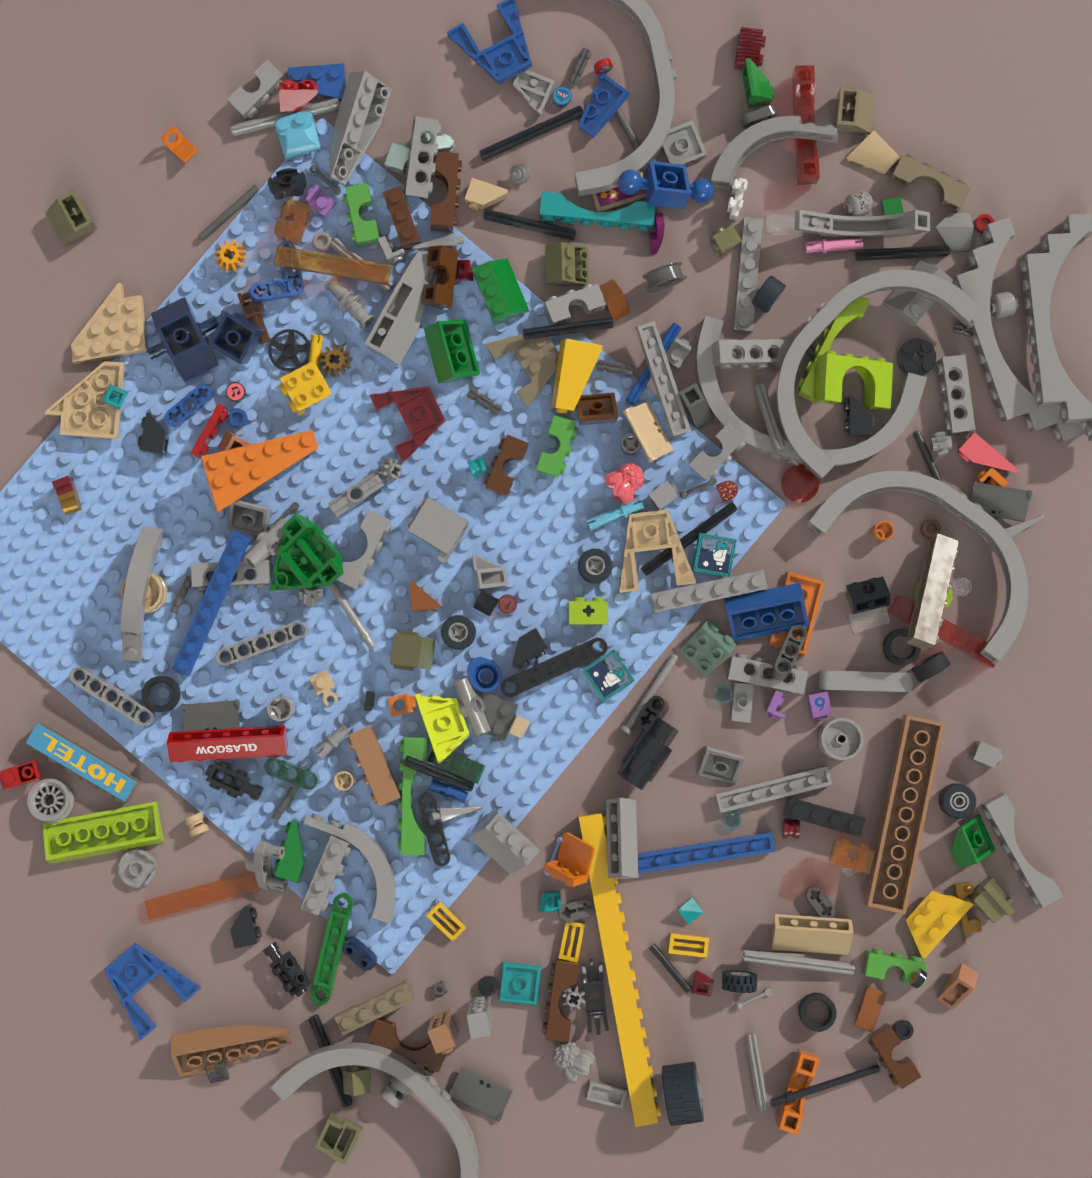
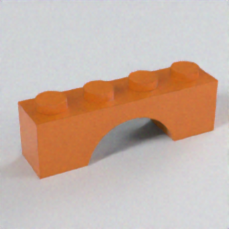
M802 1049L797 1050L785 1092L790 1090L794 1092L809 1087L811 1081L815 1078L820 1060L817 1054ZM806 1096L796 1099L793 1103H783L781 1105L776 1122L780 1130L798 1135L803 1119Z

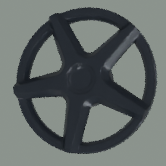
M285 329L272 337L268 346V355L275 367L282 371L293 372L308 362L310 342L303 333L294 329ZM289 332L286 343L274 341L279 335ZM294 333L300 335L306 344L295 345ZM272 346L282 351L276 362L272 357ZM307 350L305 360L300 363L297 353ZM289 358L296 367L285 368L280 365Z

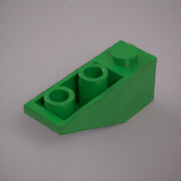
M294 818L291 822L287 823L285 829L287 838L280 845V847L285 848V855L283 859L276 860L273 870L276 871V877L298 883L304 869L305 856L299 820Z

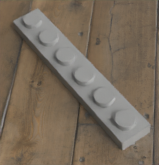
M744 217L733 331L753 332L755 305L752 304V300L757 291L763 219Z
M655 321L635 327L671 437L691 431Z
M828 766L716 793L715 796L719 812L723 813L833 784Z

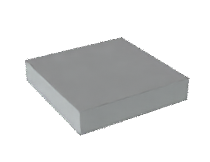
M693 120L669 130L662 147L668 163L687 165L707 156Z

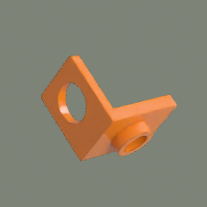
M172 126L160 138L171 152L184 163L198 151L192 143L184 138L175 126ZM175 133L176 140L169 143L168 137Z
M411 693L388 698L391 716L414 712V708L417 707L415 696L411 697ZM398 699L403 700L405 703V707L401 711H397L394 708V702Z

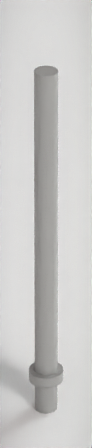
M335 582L328 586L360 634L359 638L364 640L369 649L374 647L376 644L370 637L371 633L366 631Z

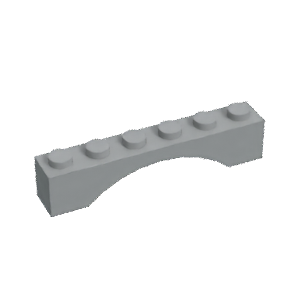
M764 570L652 593L648 596L652 614L762 591L768 589Z
M1000 793L982 803L981 805L984 808L982 809L983 815L987 820L990 819L993 824L991 829L995 836H999L1003 842L1001 847L1006 854L1009 853L1012 858L1010 863L1014 870H1018L1022 876L1020 881L1025 888L1028 887L1031 893L1029 897L1033 904L1044 908L1062 898L1063 895L1054 879L1046 877L1035 870L1022 855L1014 833L1015 809L1007 795Z

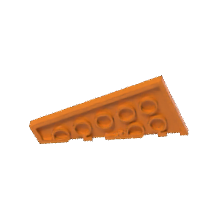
M313 430L201 456V462L216 513H219L224 508L317 450L318 445Z

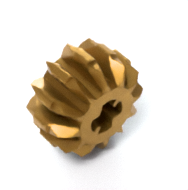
M335 344L332 345V350L329 347H325L328 353L321 352L320 354L325 358L319 360V363L324 365L321 369L323 371L328 370V376H331L334 372L335 376L339 377V371L345 375L346 371L344 368H351L347 364L352 361L351 357H347L350 352L348 350L344 351L342 345L338 350ZM334 357H336V359H338V361H339L338 364H335V363H332V364H331V362H333L332 359H333Z

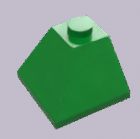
M750 58L745 59L742 77L747 108L770 105L772 98H774L773 86H770L769 79Z
M980 815L975 816L957 830L950 851L958 868L977 864L995 851Z

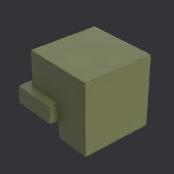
M398 630V634L394 633L390 664H394V669L414 671L415 667L431 670L435 639L419 637V633Z
M990 876L980 883L972 894L967 896L983 916L994 924L1005 914L1011 916L1016 912L1010 906L1014 900L1008 897L996 884L995 879Z
M331 1112L314 1148L345 1165L363 1127Z

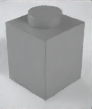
M666 481L652 491L648 498L657 510H662L679 497L677 495L679 491L673 483L669 484Z
M976 741L969 759L995 768L996 765L998 766L1001 763L1003 757L1001 755L1002 750L981 741Z

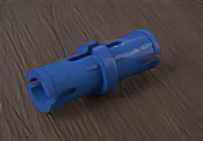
M434 778L428 789L443 795L446 799L451 798L465 804L469 793Z

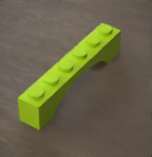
M865 297L856 300L832 321L833 323L830 328L827 327L821 337L824 341L822 345H817L813 353L816 357L813 362L809 361L805 369L808 373L805 379L801 377L796 387L799 389L797 395L818 404V402H815L817 356L825 354V351H829L835 337L845 326L854 320L859 322L871 300Z

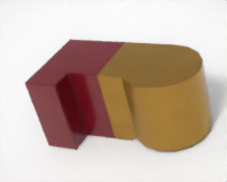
M65 476L51 481L65 515L82 510L72 477Z

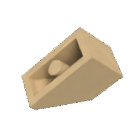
M472 178L465 196V204L473 210H484L507 199L508 190Z

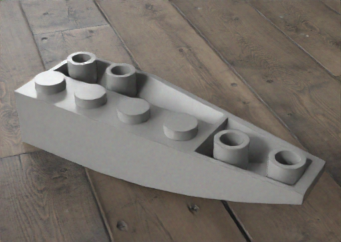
M366 71L350 73L334 127L329 177L342 185H346L380 127L392 88Z
M419 249L364 343L367 349L399 366L418 334L425 304L422 303L424 284H431L434 272L432 267L427 266L428 251L424 249Z

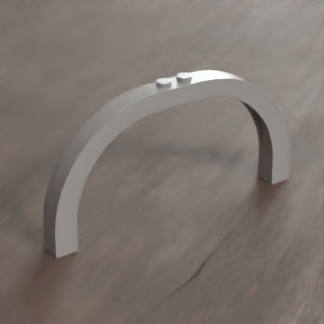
M645 0L607 1L624 10L636 22L646 39L658 93L656 121L644 142L626 158L606 167L575 172L578 197L619 187L618 178L625 170H635L640 174L647 168L649 162L653 161L658 155L668 136L674 114V79H676L675 69L671 68L670 65L672 53L671 50H667L661 25Z
M901 269L882 271L865 276L849 284L839 291L827 304L823 302L816 309L818 314L814 318L810 316L803 323L804 329L793 341L781 364L776 385V408L782 432L790 448L798 459L820 480L833 468L835 463L814 444L805 432L797 414L794 398L797 369L808 347L850 304L869 294L886 290L912 291L932 298L949 310L966 326L980 312L982 307L959 287L943 278L922 271Z
M705 316L697 343L695 365L698 387L706 400L711 415L722 429L730 421L746 436L744 439L746 442L745 446L768 454L769 458L774 460L782 458L788 460L787 463L798 466L799 463L803 464L785 440H783L784 450L775 452L770 436L760 433L745 424L735 415L724 400L717 382L712 343L719 340L724 321ZM909 372L905 375L892 415L874 436L848 448L820 449L835 463L833 467L846 466L874 456L897 439L906 429L919 406L927 377Z
M882 471L859 477L839 488L822 504L807 524L808 528L821 537L824 536L838 516L850 505L864 497L889 491L909 492L926 497L948 510L979 533L997 555L1006 582V603L1001 621L991 638L980 651V654L994 664L1001 661L1017 638L1023 625L1028 605V581L1024 562L1014 541L1006 530L984 511L981 505L971 502L963 492H957L937 479L909 471Z
M357 1042L340 1043L319 1048L297 1060L270 1087L285 1101L308 1079L334 1067L359 1065L387 1072L409 1087L446 1126L459 1154L461 1178H479L480 1169L477 1145L472 1130L461 1111L452 1102L450 1095L437 1086V1082L433 1077H428L416 1064L392 1050L373 1044Z

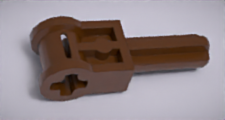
M256 289V290L254 291V294L256 293V294H258V297H260V296H259V293H258V291H257V289ZM249 292L238 293L245 317L265 329L259 343H268L270 337L262 315L266 314L262 302L252 301L249 297Z

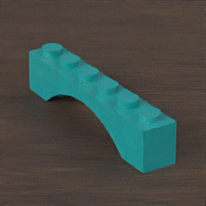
M542 191L540 219H543L544 222L558 220L564 224L577 222L583 226L597 224L602 228L617 226L621 230L637 228L640 232H648L653 229L655 206H650L647 202L636 201L630 206L617 211L594 212L576 206L561 193Z

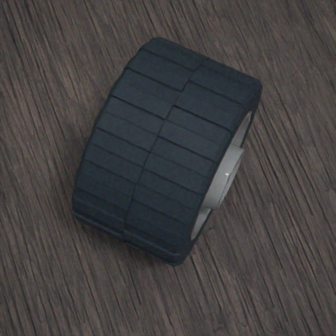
M695 1062L662 1066V1096L669 1124L677 1126L703 1122V1090L701 1081L698 1078Z

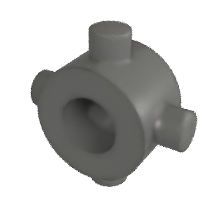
M442 980L431 986L435 997H439V995L444 993L447 994L448 992Z

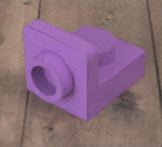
M317 185L314 188L311 187L305 195L307 205L324 218L337 204Z
M774 690L765 711L769 713L768 717L778 721L779 718L784 719L786 716L776 711V708L780 709L784 698L782 697V692Z

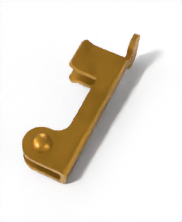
M970 882L954 884L956 898L964 900L965 896L972 894L974 891V887ZM965 913L960 920L964 942L967 945L965 934L978 933L982 930L980 920H968Z

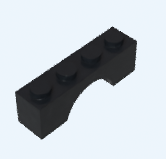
M787 796L783 815L786 817L861 837L866 819L862 816Z

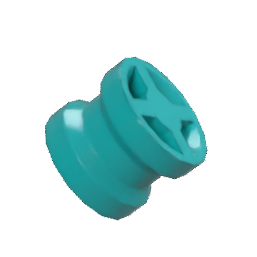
M481 455L477 456L474 460H467L473 478H476L478 474L488 473Z

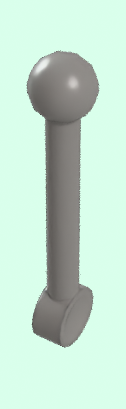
M766 988L764 992L761 994H758L741 1003L737 1002L735 1004V1008L737 1010L742 1009V1006L751 1003L765 995L771 996L772 990L770 988Z

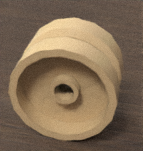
M155 573L151 574L145 614L160 610L168 597V588L164 579ZM126 578L123 580L122 585H121V588H120V594H121V599H122V601H123V595H124V589H125Z

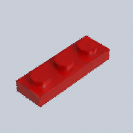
M218 403L190 454L199 459L207 454L211 439L214 440L217 437L219 425L224 423L228 417V409Z

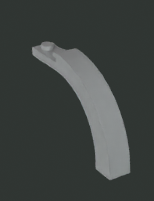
M781 116L761 121L744 130L725 148L713 170L712 185L713 187L732 189L735 175L743 161L753 151L766 143L783 138H802L837 143L838 130L832 125L816 126L813 123L802 124L801 116Z
M797 210L795 211V230L816 233L823 237L849 239L909 236L930 232V212L913 210L883 216H839Z
M143 526L132 554L121 611L120 631H122V659L141 662L143 659L146 599L152 570L162 547L163 529Z
M312 813V816L307 815L304 824L348 841L366 857L373 870L377 887V898L372 918L390 924L396 905V881L390 861L381 846L366 831L348 821L345 823L344 828H342L341 823L330 820L329 823L324 821L321 815Z

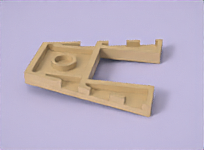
M668 509L629 514L619 593L639 591L635 553L672 548L676 586L696 584L695 577Z

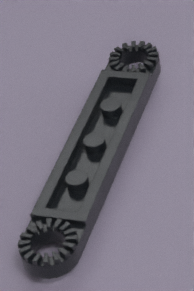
M594 638L515 674L502 682L501 692L507 697H514L599 658L607 652V643L602 638ZM595 642H601L604 647L603 651L600 653L594 652L592 645ZM507 682H513L516 685V690L513 693L505 691V684Z

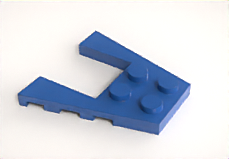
M505 0L496 5L512 35L481 52L464 23L447 31L448 37L498 84L532 67L515 0Z
M136 942L104 969L115 992L117 991L121 999L120 1002L123 1008L126 1009L140 1040L156 1028L157 1025L135 1002L132 996L160 973L185 1002L201 988Z

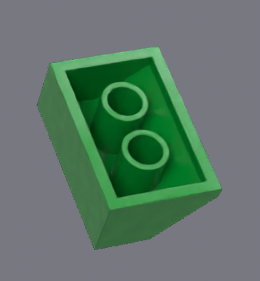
M508 258L488 261L472 268L474 278L494 326L529 312Z
M466 320L438 321L424 328L438 384L456 382L480 375Z

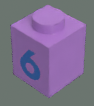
M828 691L806 695L810 717L816 718V721L828 719L827 715L832 714Z

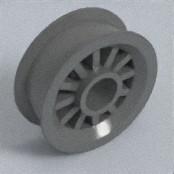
M682 262L669 263L645 273L642 278L647 281L649 287L647 292L661 291L683 282L687 276L682 273L680 267Z

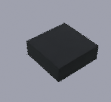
M366 691L365 711L373 710L375 692Z

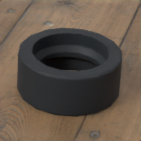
M908 629L891 631L883 641V653L893 664L908 665L919 657L921 648L913 646L911 654L906 658H898L892 654V640L898 636L907 637Z
M941 651L918 663L911 671L918 682H923L949 667L950 662L944 652Z
M168 676L153 677L145 683L142 689L144 704L154 712L172 710L177 706L181 696L179 685ZM158 683L169 685L173 692L171 701L163 706L155 704L150 697L152 687Z
M814 992L806 995L801 1000L798 1014L800 1020L808 1029L822 1032L828 1030L836 1020L837 1010L828 996ZM813 1001H822L828 1007V1017L822 1023H813L807 1018V1006Z

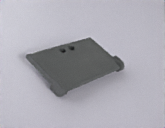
M978 481L973 482L971 502L981 505L984 511L992 517L1025 521L1028 504L1033 495L1032 490L1026 491L978 483Z
M240 700L181 704L183 731L240 728Z
M462 1066L448 1094L452 1099L500 1122L513 1090Z

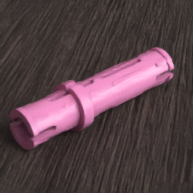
M823 238L821 241H805L804 249H806V254L862 250L863 239L827 240Z

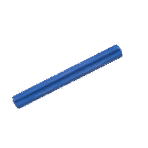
M676 323L671 325L662 340L665 353H667L681 330V327ZM648 365L626 398V402L630 405H635L651 379Z

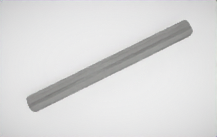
M338 98L304 106L300 111H284L230 126V130L233 136H238L273 127L280 118L301 111L311 112L313 116L339 109L340 101Z
M744 950L742 953L744 962L844 975H854L855 966L850 963Z

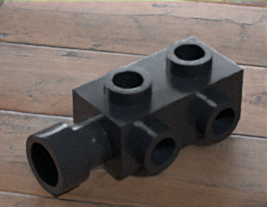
M224 761L215 762L213 766H208L205 775L208 776L206 781L210 782V787L216 790L223 788L227 790L226 794L233 798L242 797L244 794L249 795L255 801H258L264 787L258 784H251L252 778L248 777L249 773L241 769L235 771L230 768V764ZM220 771L225 774L223 779L218 776ZM238 779L242 781L241 787L236 785Z
M273 942L263 950L266 957L269 956L272 960L270 964L272 973L280 979L283 989L289 992L291 997L295 994L299 997L307 991L305 987L311 981L290 951L282 955L279 951L280 947L276 942Z

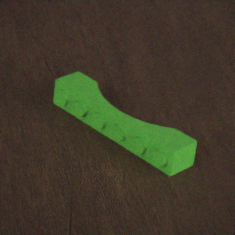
M404 737V741H400V752L403 753V760H400L399 770L403 772V780H399V791H402V799H399L398 810L402 811V819H398V830H401V838H398L397 849L401 850V855H425L426 833L420 827L412 807V787L417 771L404 766L403 761L406 756H411L424 762L428 757V737Z

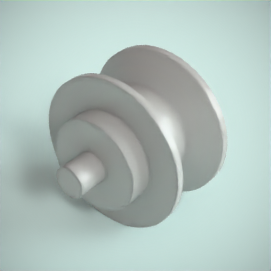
M516 164L511 167L510 178L515 184L528 182L530 179V169L527 165Z

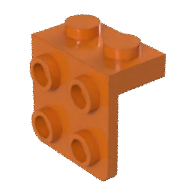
M569 832L564 833L557 860L545 863L543 871L549 873L551 877L565 882V885L569 887L586 883L595 848Z

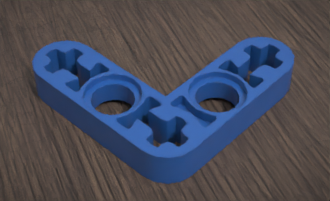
M284 241L277 248V256L283 279L253 284L249 289V297L252 301L263 302L297 297L303 292L304 282L296 248L292 242ZM284 247H286L287 250H290V252L288 253L289 260H286V252L282 251ZM286 265H293L295 267V273H288L286 271ZM297 277L294 279L295 286H299L297 291H295L294 288H291V286L293 285L292 278ZM267 286V292H263L260 297H258V294H254L256 288H258V291H265ZM272 286H279L281 288V294H274L272 292Z

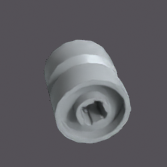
M287 696L272 698L267 706L268 715L275 721L289 720L296 711L294 701Z
M392 1076L390 1079L391 1083H387L380 1091V1094L392 1106L400 1108L406 1100L405 1096L410 1095L413 1091L402 1081Z

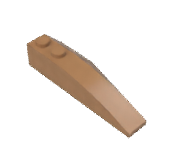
M242 1025L199 1029L171 1035V1056L179 1077L208 1072L206 1066L220 1063L216 1066V1070L224 1068L223 1064L230 1062L236 1064L241 1062V1058L259 1056V1053L263 1050L270 1052L290 1045L291 1038L288 1029L268 1026Z

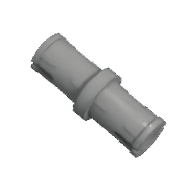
M342 723L314 751L324 759L334 747L337 748L339 743L351 733L350 730Z

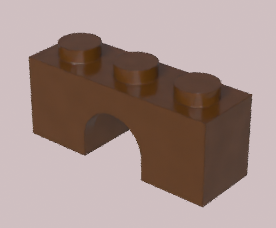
M401 186L383 192L404 251L411 249L412 245L420 244L421 241Z
M443 245L429 247L427 266L432 267L436 271L437 280L433 284H424L423 304L436 308L452 307L459 251Z
M508 434L506 439H501L498 447L501 449L499 456H494L491 466L494 468L491 474L487 473L483 483L486 484V490L505 498L508 497L514 483V478L507 476L503 471V467L510 460L522 463L529 443Z
M888 1023L868 1034L871 1039L868 1043L874 1052L878 1051L881 1057L878 1060L883 1068L886 1069L888 1067L891 1072L888 1076L894 1086L898 1084L903 1089L922 1077L908 1056L898 1061L892 1059L893 1049L901 1044Z

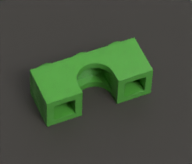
M368 183L345 187L346 194H343L345 205H349L350 208L347 216L349 224L353 223L354 230L351 231L353 242H357L358 247L379 243L378 238H380L376 220L365 221L360 218L364 208L373 206Z
M554 415L548 436L556 438L560 443V448L552 454L542 452L536 472L557 479L559 475L564 474L567 464H563L565 456H570L572 446L569 444L571 438L575 439L578 428L575 427L576 422Z
M872 948V951L866 950L862 973L865 976L885 980L888 968L899 966L901 969L900 981L910 984L912 976L919 968L926 971L927 963L918 956L910 955V958L903 957L902 953L891 952L890 955L885 954L884 950Z

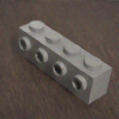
M626 798L606 800L608 878H638L636 800Z
M331 835L303 900L301 909L317 916L321 912L325 913L329 901H326L329 893L333 894L337 883H334L336 876H340L343 871L344 865H342L344 857L348 858L352 849L348 841Z

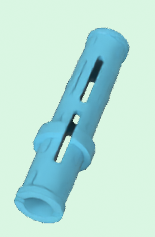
M640 497L628 504L621 503L617 508L587 519L590 530L593 531L623 517L628 518L629 514L643 510L644 506Z

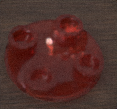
M798 464V466H791L785 471L781 478V487L784 494L793 502H806L817 494L819 478L805 465Z

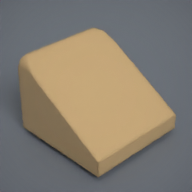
M516 716L509 733L522 738L530 722L520 716Z

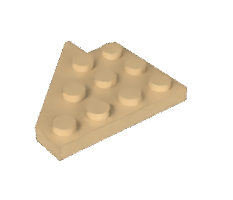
M118 283L71 343L73 363L79 364L146 352L148 344L143 297L137 295L124 298L123 285Z
M104 361L45 411L46 415L61 416L60 435L119 440L121 409L101 402L100 398L109 384L123 390L125 363Z

